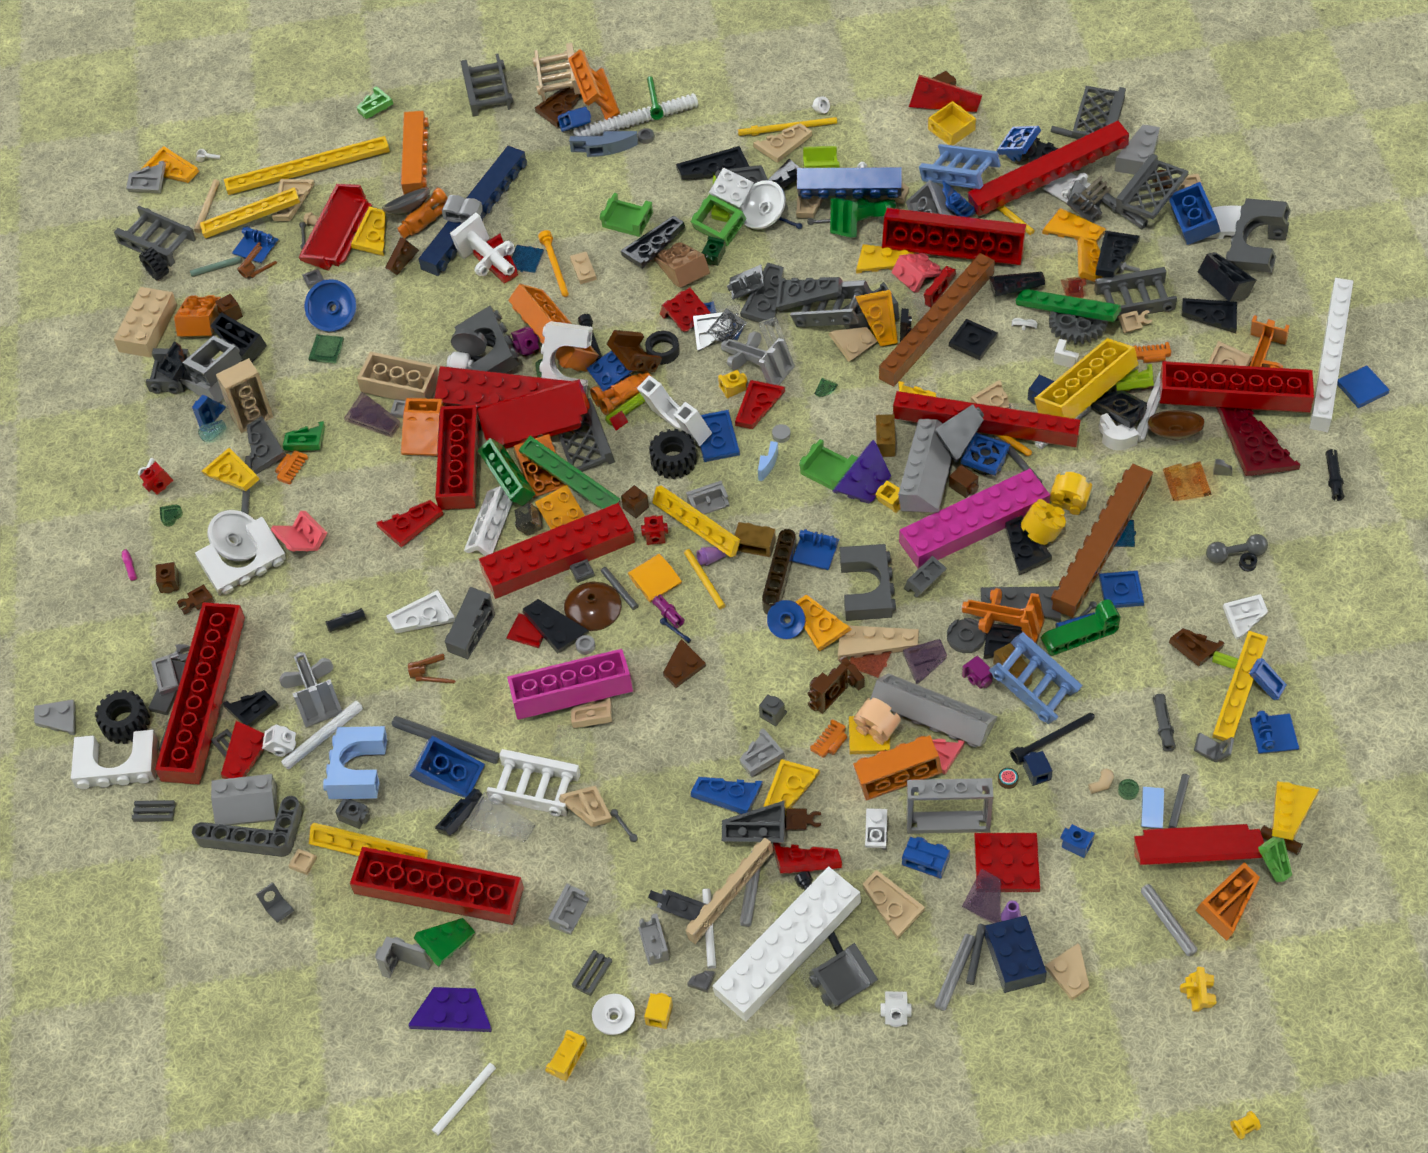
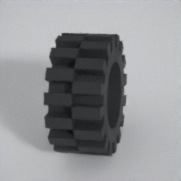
M153 247L139 254L143 267L156 281L169 273V268L164 259L161 258V255Z

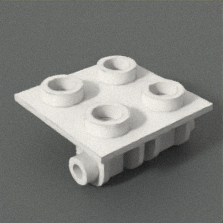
M723 168L709 193L720 200L722 199V201H726V203H730L735 208L741 209L743 201L754 182Z
M1069 173L1062 178L1052 181L1043 190L1067 203L1075 180L1086 188L1091 184L1087 182L1088 175L1086 173H1080L1078 176Z

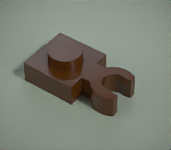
M203 584L187 593L189 598L180 599L177 601L179 608L185 606L181 609L185 615L190 613L193 607L199 610L203 602L211 603L214 599Z
M846 656L840 658L838 661L848 668V684L851 687L854 686L858 691L864 688L865 677L854 664L850 663Z
M786 808L785 829H807V823L814 827H819L821 823L814 822L813 817L821 815V812L812 811L810 814H807V808Z

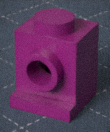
M978 655L962 666V677H967L972 685H977L980 689L989 687L993 681V674L988 671L990 667Z

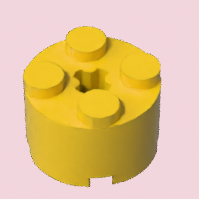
M1065 472V475L1057 474L1050 492L1051 505L1069 510L1073 515H1079L1087 506L1092 490L1091 482L1088 484L1086 477L1075 472Z
M1038 499L1023 518L1021 528L1023 531L1026 529L1029 533L1028 537L1033 541L1043 545H1047L1048 542L1052 544L1066 524L1065 512L1060 507H1054L1043 499Z

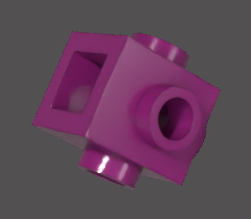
M526 326L511 332L514 343L512 346L518 353L528 356L533 354L534 350L539 349V339L534 333L533 328Z

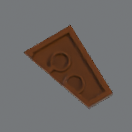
M574 88L560 89L547 98L546 101L537 105L535 112L558 128V116L571 111L582 95H575Z

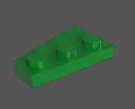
M460 918L418 931L414 939L434 963L440 967L457 949H460L472 939L475 931L464 918Z

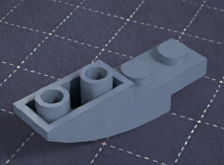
M604 131L603 136H570L569 142L571 152H586L587 157H598L628 150L638 145L637 131Z

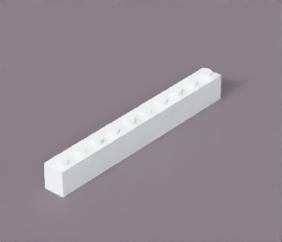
M1335 278L1309 427L1312 430L1328 432L1330 427L1353 280Z

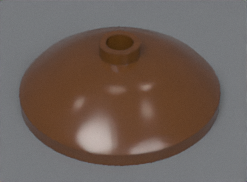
M1185 410L1162 411L1149 417L1148 428L1156 435L1178 441L1199 433L1204 428V418L1197 413Z
M595 581L586 582L575 587L567 595L564 603L565 615L589 631L602 630L613 624L619 617L622 608L618 592L606 583Z

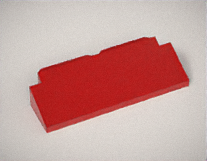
M336 184L299 255L300 261L328 271L332 265L339 267L340 264L346 261L352 249L351 242L368 208L372 207L371 203L365 199L366 196L361 185Z
M578 379L482 406L477 411L485 440L494 439L506 449L524 443L529 436L536 439L540 434L543 436L547 434L553 436L580 428L581 415L588 412L590 403L581 381Z
M1247 824L1143 830L1142 836H1134V853L1140 865L1263 858L1258 847L1264 843L1260 829H1249Z

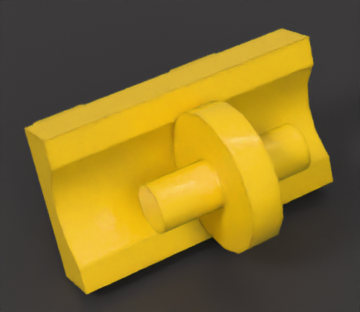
M1198 966L1196 972L1190 973L1189 977H1185L1186 983L1180 985V992L1187 994V999H1191L1192 1011L1199 1012L1203 1008H1212L1217 1003L1216 995L1207 993V988L1210 989L1214 986V975L1205 973V968Z

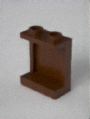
M614 330L607 342V346L627 370L655 372L662 360L661 356L648 355L640 346L645 337L641 332Z

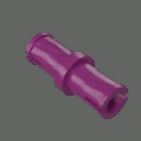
M661 594L653 598L652 603L661 611V615L667 618L675 628H679V626L681 627L684 624L685 619L679 615L673 604H669Z

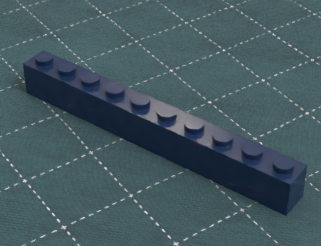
M507 145L466 197L474 198L481 202L482 213L480 217L482 222L486 214L491 212L493 205L500 200L504 191L509 189L511 182L518 177V173L526 167L525 151ZM448 221L418 258L421 270L439 276L442 271L446 270L448 263L451 259L455 258L458 252L450 233L460 226L461 222Z

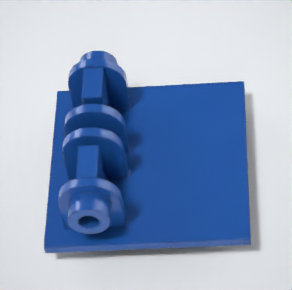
M943 180V193L946 197L945 204L947 208L955 212L956 216H973L975 208Z
M248 226L243 227L242 234H244V237L232 254L247 258L257 243L260 242L262 249L252 261L262 263L279 239L273 237L272 234H266L263 231L254 230Z
M612 350L587 368L603 391L608 390L620 380L631 376L630 373L633 372L632 370H627Z
M807 529L800 530V540L792 562L829 570L839 539L835 538L834 535L828 536L823 533H813L807 531Z
M1262 710L1257 712L1256 717L1250 718L1258 754L1299 750L1290 714L1268 716Z

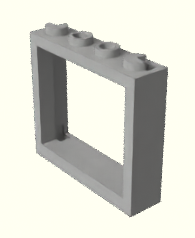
M992 778L907 780V834L990 832L993 805ZM914 792H918L919 796H914ZM984 799L983 811L913 812L914 800ZM979 822H985L986 826H980ZM917 823V827L911 828V824Z

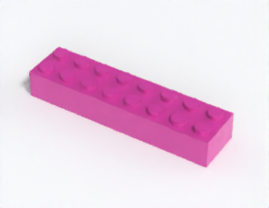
M1028 469L900 529L899 543L919 569L932 556L940 560L1005 529V522L1020 515L1024 518L1038 499H1043L1050 503V494L1033 471Z

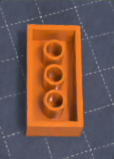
M931 735L926 737L920 736L913 742L899 744L894 749L880 751L875 756L864 757L853 763L857 779L866 800L907 786V780H924L943 773L940 758Z

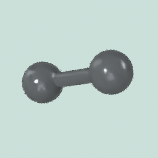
M1254 534L1244 544L1227 547L1222 542H1213L1207 547L1206 555L1213 563H1222L1227 559L1228 554L1243 551L1259 556L1267 551L1268 541L1263 535Z

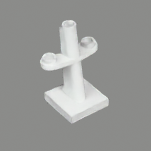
M473 214L450 233L461 258L465 259L473 253V250H476L484 257L475 267V273L478 276L487 275L492 264L504 275H511L514 272V266L503 258L514 252L513 243L505 241L493 249L486 242L490 238L479 214Z

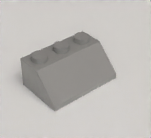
M930 180L906 201L908 210L954 216L953 211L949 210L945 204L946 197L943 193V187Z
M266 774L212 780L211 801L215 824L240 825L276 821L277 784L273 775Z

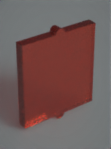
M886 651L879 655H874V653L864 654L863 657L859 658L851 656L849 661L859 671L879 678L884 667H887V661L892 652Z

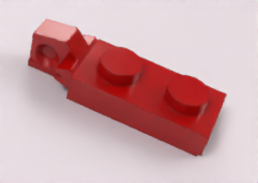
M946 266L941 270V274L934 279L933 284L925 290V306L931 308L950 286L949 282L956 275L955 268Z

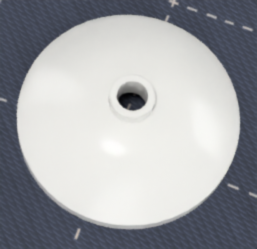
M765 180L753 184L743 201L741 209H739L746 217L744 224L751 229L759 230L775 223L784 210L786 202L785 193L773 181Z
M236 510L218 513L213 517L208 526L207 534L210 544L214 546L218 554L229 560L246 561L257 555V548L246 531V525L255 520L248 514Z

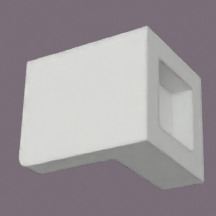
M1059 339L1054 352L1053 363L1071 368L1077 363L1079 353L1066 350V340Z

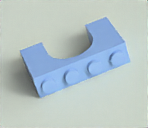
M385 726L337 727L336 735L332 737L333 750L329 752L330 764H327L326 767L327 779L323 781V789L327 791L328 799L377 798L380 785L377 770H352L344 767V765L350 759L360 755H385L387 746Z

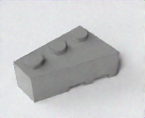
M1143 124L1131 138L1129 145L1123 148L1116 157L1115 171L1135 175L1151 154H1155L1160 127Z

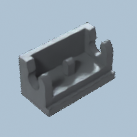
M932 556L907 579L904 590L908 592L912 589L915 592L914 597L917 598L947 568Z

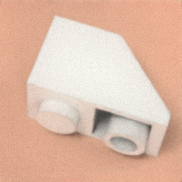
M866 808L865 847L886 848L887 809Z

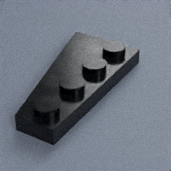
M740 146L676 164L681 180L713 177L717 171L723 168L750 167Z
M1105 231L1095 275L1113 278L1138 244L1140 236Z

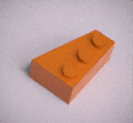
M1244 862L1200 903L1196 911L1227 941L1234 933L1236 925L1260 877Z

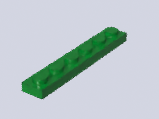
M1029 289L1022 290L1015 300L1018 306L1112 322L1115 321L1121 312V305Z
M529 436L520 447L519 452L598 508L604 509L620 502L619 497L532 436Z

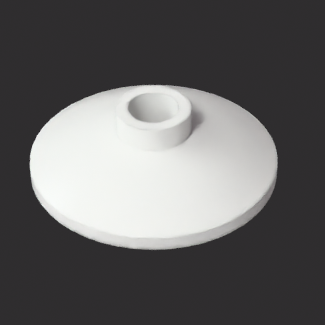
M620 994L603 996L596 1002L592 1010V1020L595 1027L607 1035H618L625 1032L631 1027L635 1019V1009L632 1002ZM612 1015L618 1016L615 1020L610 1019Z

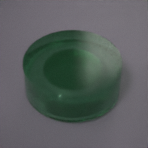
M1125 779L1119 783L1118 794L1125 800H1132L1137 797L1139 793L1137 782L1132 779Z

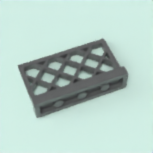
M1086 86L1072 136L1084 137L1118 121L1125 100L1126 88L1119 87V90L1115 91ZM1088 92L1095 93L1096 96L1090 97ZM1105 96H1114V98L1107 100ZM1101 99L1103 103L1097 105L1095 101ZM1091 103L1093 107L1089 109L1084 106ZM1107 106L1110 110L1104 112L1101 108ZM1096 110L1100 113L1096 116H1093L1092 112ZM1088 115L1090 119L1084 121L1081 117ZM1104 118L1106 122L1100 123L1098 120ZM1094 122L1097 126L1090 128L1088 124ZM1083 126H1084L1085 129H1086V131H1078V130H1077L1078 128L1083 127Z
M1151 154L1117 196V211L1123 213L1124 210H1128L1153 220L1189 175V171L1159 161L1157 155ZM1159 167L1166 169L1164 172L1157 173ZM1173 174L1181 175L1180 177L1172 178ZM1169 176L1168 180L1160 181L1159 179L1160 177ZM1157 179L1156 183L1148 184L1149 180ZM1172 184V188L1163 189V186ZM1160 187L1161 191L1151 192L1152 188ZM1148 190V194L1139 195V192ZM1163 195L1164 197L1161 200H1154V197ZM1151 198L1152 202L1142 203V200ZM1139 201L1140 205L1132 206L1130 203ZM1153 206L1155 208L1152 213L1145 210V208Z
M588 398L590 406L588 412L582 418L580 428L568 431L573 433L571 439L563 438L566 432L558 434L567 461L574 465L577 459L583 461L582 465L576 467L580 471H585L605 462H608V464L615 463L591 398ZM583 425L590 427L587 433L581 432ZM578 435L584 437L581 443L574 442ZM588 439L595 440L592 447L585 445ZM572 445L578 447L575 454L568 452ZM582 449L589 450L586 457L579 455ZM594 452L601 455L598 459H590Z

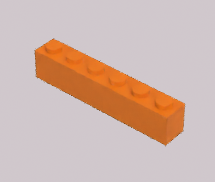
M424 111L404 112L401 176L403 194L427 187V179L424 175H427L425 163H428V157L425 151H428V143L426 141L428 139V129L426 127H429L428 117H425Z

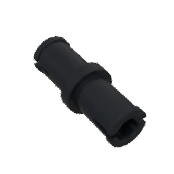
M360 608L348 614L342 613L340 617L325 621L329 633L343 627L349 628L351 624L366 620L363 609Z

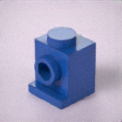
M1072 824L1069 829L1065 828L1061 834L1060 839L1063 840L1062 848L1085 858L1094 842L1095 833L1092 831L1088 832Z

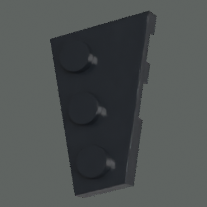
M1042 271L989 276L990 285L995 297L1045 285V277Z

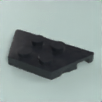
M1121 390L1104 393L1091 404V408L1102 414L1107 413L1113 420L1128 428H1132L1147 410V402Z

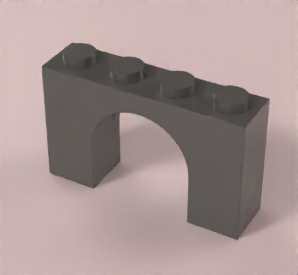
M1246 198L1244 205L1241 206V216L1236 222V232L1231 238V248L1226 254V259L1242 270L1272 273L1276 261L1273 249L1250 246L1247 244V238L1255 228L1261 225L1286 226L1291 212L1288 203L1284 201Z
M491 306L486 307L454 328L455 330L469 328L475 330L474 332L477 334L480 332L483 335L487 334L496 337L493 349L486 356L470 365L472 370L507 373L520 365L517 359L519 354L512 347L514 343L511 337L506 334L508 329L501 322V319H503L502 315Z
M886 544L840 547L841 573L868 572L876 576L880 581L879 586L871 592L844 595L846 621L892 618V611H896L895 599H891V595L894 594V584L889 581L892 578V567H888V563H891L890 551H886Z

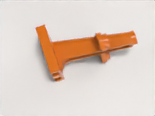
M1256 315L1253 316L1250 335L1260 337V340L1249 363L1250 366L1283 368V365L1280 363L1267 361L1265 358L1272 341L1286 345L1290 325L1286 324L1285 329L1275 327V321L1268 319L1267 324L1258 322Z
M999 588L991 590V604L969 599L967 602H963V613L983 617V619L980 618L978 628L983 633H988L994 621L1021 627L1022 632L1037 643L1045 622L1039 594L1031 593L1024 609L1001 606L1002 591Z

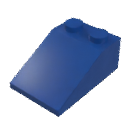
M431 736L409 776L425 785L466 798L473 790L485 764L442 740Z

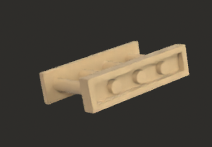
M572 43L566 44L567 50L564 53L539 58L537 50L534 51L535 57L532 60L534 67H537L539 85L536 88L538 96L541 95L543 101H546L545 92L569 87L570 89L574 88L575 95L581 94L568 60L575 53ZM566 59V62L541 67V64ZM567 69L566 72L556 73L547 76L542 75L543 73ZM569 78V81L544 86L546 82Z

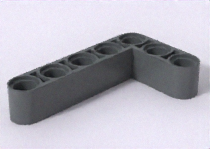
M287 796L280 804L273 830L199 822L193 826L192 835L197 845L203 848L285 857L292 851L303 810L295 796Z

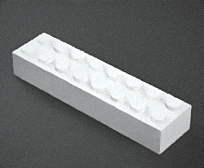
M828 866L713 984L714 995L746 1022L861 903L860 892Z

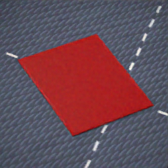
M622 410L609 419L616 431L628 423Z

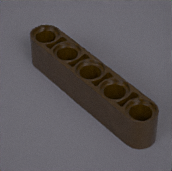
M784 529L778 535L762 595V607L767 615L770 608L783 599L796 549V534L791 529Z

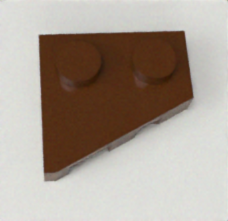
M681 639L663 671V676L677 688L705 668L706 663Z

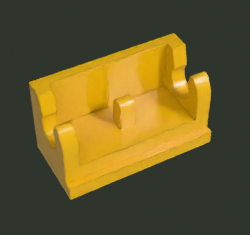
M567 1030L554 1057L547 1064L545 1072L567 1081L587 1046L585 1036Z

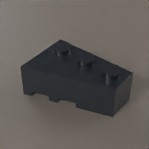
M1217 252L1206 254L1197 271L1228 302L1248 298L1257 281Z
M222 312L210 325L219 339L223 338L227 343L235 344L239 348V354L242 358L240 362L249 358L253 363L267 347L259 333Z

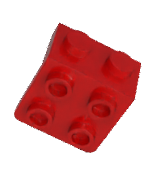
M691 287L685 291H680L673 299L665 301L660 311L662 318L670 316L682 332H687L694 327L693 316L710 314L708 308Z

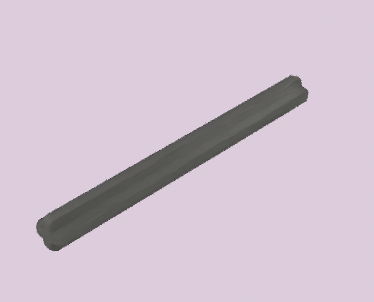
M395 716L392 720V726L427 740L434 736L466 754L490 763L497 764L500 759L498 752L402 717Z

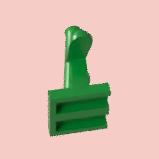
M864 197L858 199L857 202L831 198L830 233L846 237H857V222L871 217L884 216L887 208H896L895 200L886 199L871 203Z

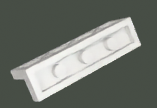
M501 486L487 491L464 551L466 553L476 550L484 556L493 553L513 502L508 498Z

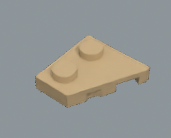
M868 327L836 330L828 334L848 362L877 342Z
M611 697L584 703L571 709L573 728L612 722Z
M596 785L560 794L559 801L565 803L568 809L591 827L611 822L612 817Z
M1078 943L1045 965V969L1071 1000L1089 990L1081 947Z

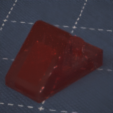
M1072 277L1061 279L1065 296L1084 298L1083 286L1086 285V278Z

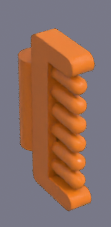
M1165 342V348L1163 344L1160 346L1157 344L1156 349L1155 345H1151V347L1147 345V349L1146 346H1142V348L1141 346H1138V348L1136 345L1133 346L1135 347L1137 360H1143V363L1165 361L1166 357L1171 356L1168 342Z
M294 451L292 455L286 454L275 469V472L278 474V481L290 485L292 483L291 480L299 472L298 470L301 469L305 460H308V456L298 451Z
M833 719L830 721L831 725L829 724L825 732H822V735L819 736L820 739H817L810 746L811 751L822 758L828 753L834 755L847 739V735L844 733L846 731L845 726Z

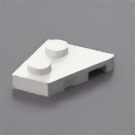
M724 312L693 316L697 351L704 349L720 337L718 335L716 338L718 333L716 330H719L720 333L725 331L714 324L715 322L728 329L730 326L728 318L722 322L723 324L719 322Z
M1261 594L1223 605L1236 640L1240 639L1268 612Z

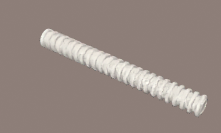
M692 93L691 96L688 94L686 97L681 96V98L678 97L676 100L672 99L666 103L658 104L663 108L664 115L668 116L669 114L673 115L674 112L676 114L678 111H686L688 108H697L698 100L696 95ZM648 106L647 109L644 107L642 110H634L632 113L628 112V114L624 113L623 116H614L613 119H603V122L601 120L598 123L593 122V124L590 123L588 126H580L579 129L574 128V136H600V134L603 135L604 131H619L620 128H629L630 125H639L640 122L643 124L644 121H653L654 119L650 115L651 107Z

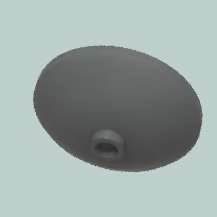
M426 187L404 194L385 204L382 209L390 214L399 215L407 213L409 215L426 201L430 194V189Z

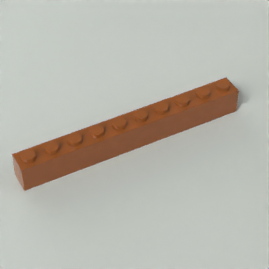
M980 253L879 365L880 380L894 387L987 283L989 276L994 275L995 260Z
M1133 463L1129 470L1126 469L1124 471L1122 482L1117 483L1114 496L1110 495L1107 501V508L1101 510L1099 521H1095L1092 526L1091 535L1085 537L1084 547L1078 549L1075 562L1070 563L1067 569V576L1061 578L1059 589L1054 590L1051 596L1053 610L1074 618L1152 482L1153 471Z

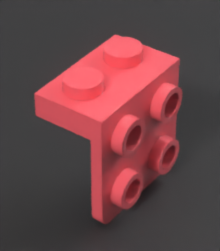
M924 253L906 254L899 256L891 273L915 293L919 292L926 277H938L941 274V269L939 265L930 261L929 257Z
M307 511L299 512L293 526H272L271 528L275 537L281 540L286 545V548L292 552L318 551L327 535V532Z

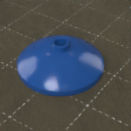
M334 279L323 280L315 284L309 290L304 304L305 314L309 322L319 330L334 332L346 327L352 321L357 306L355 295L350 287ZM336 305V309L332 311V306Z

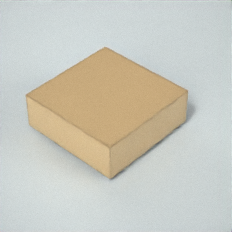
M298 849L288 866L292 870L308 875L317 856Z

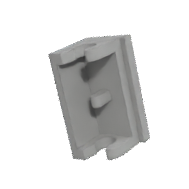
M722 481L686 492L687 503L704 515L729 507L728 495Z
M566 883L548 918L550 927L571 935L589 901V898L585 896L586 892Z
M651 915L649 922H645L642 918L639 921L640 927L638 929L649 966L668 961V949L658 915Z

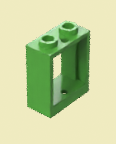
M709 194L703 200L699 210L694 213L690 222L694 229L707 236L725 240V246H728L746 221V217L741 210ZM714 205L732 214L720 233L702 223Z

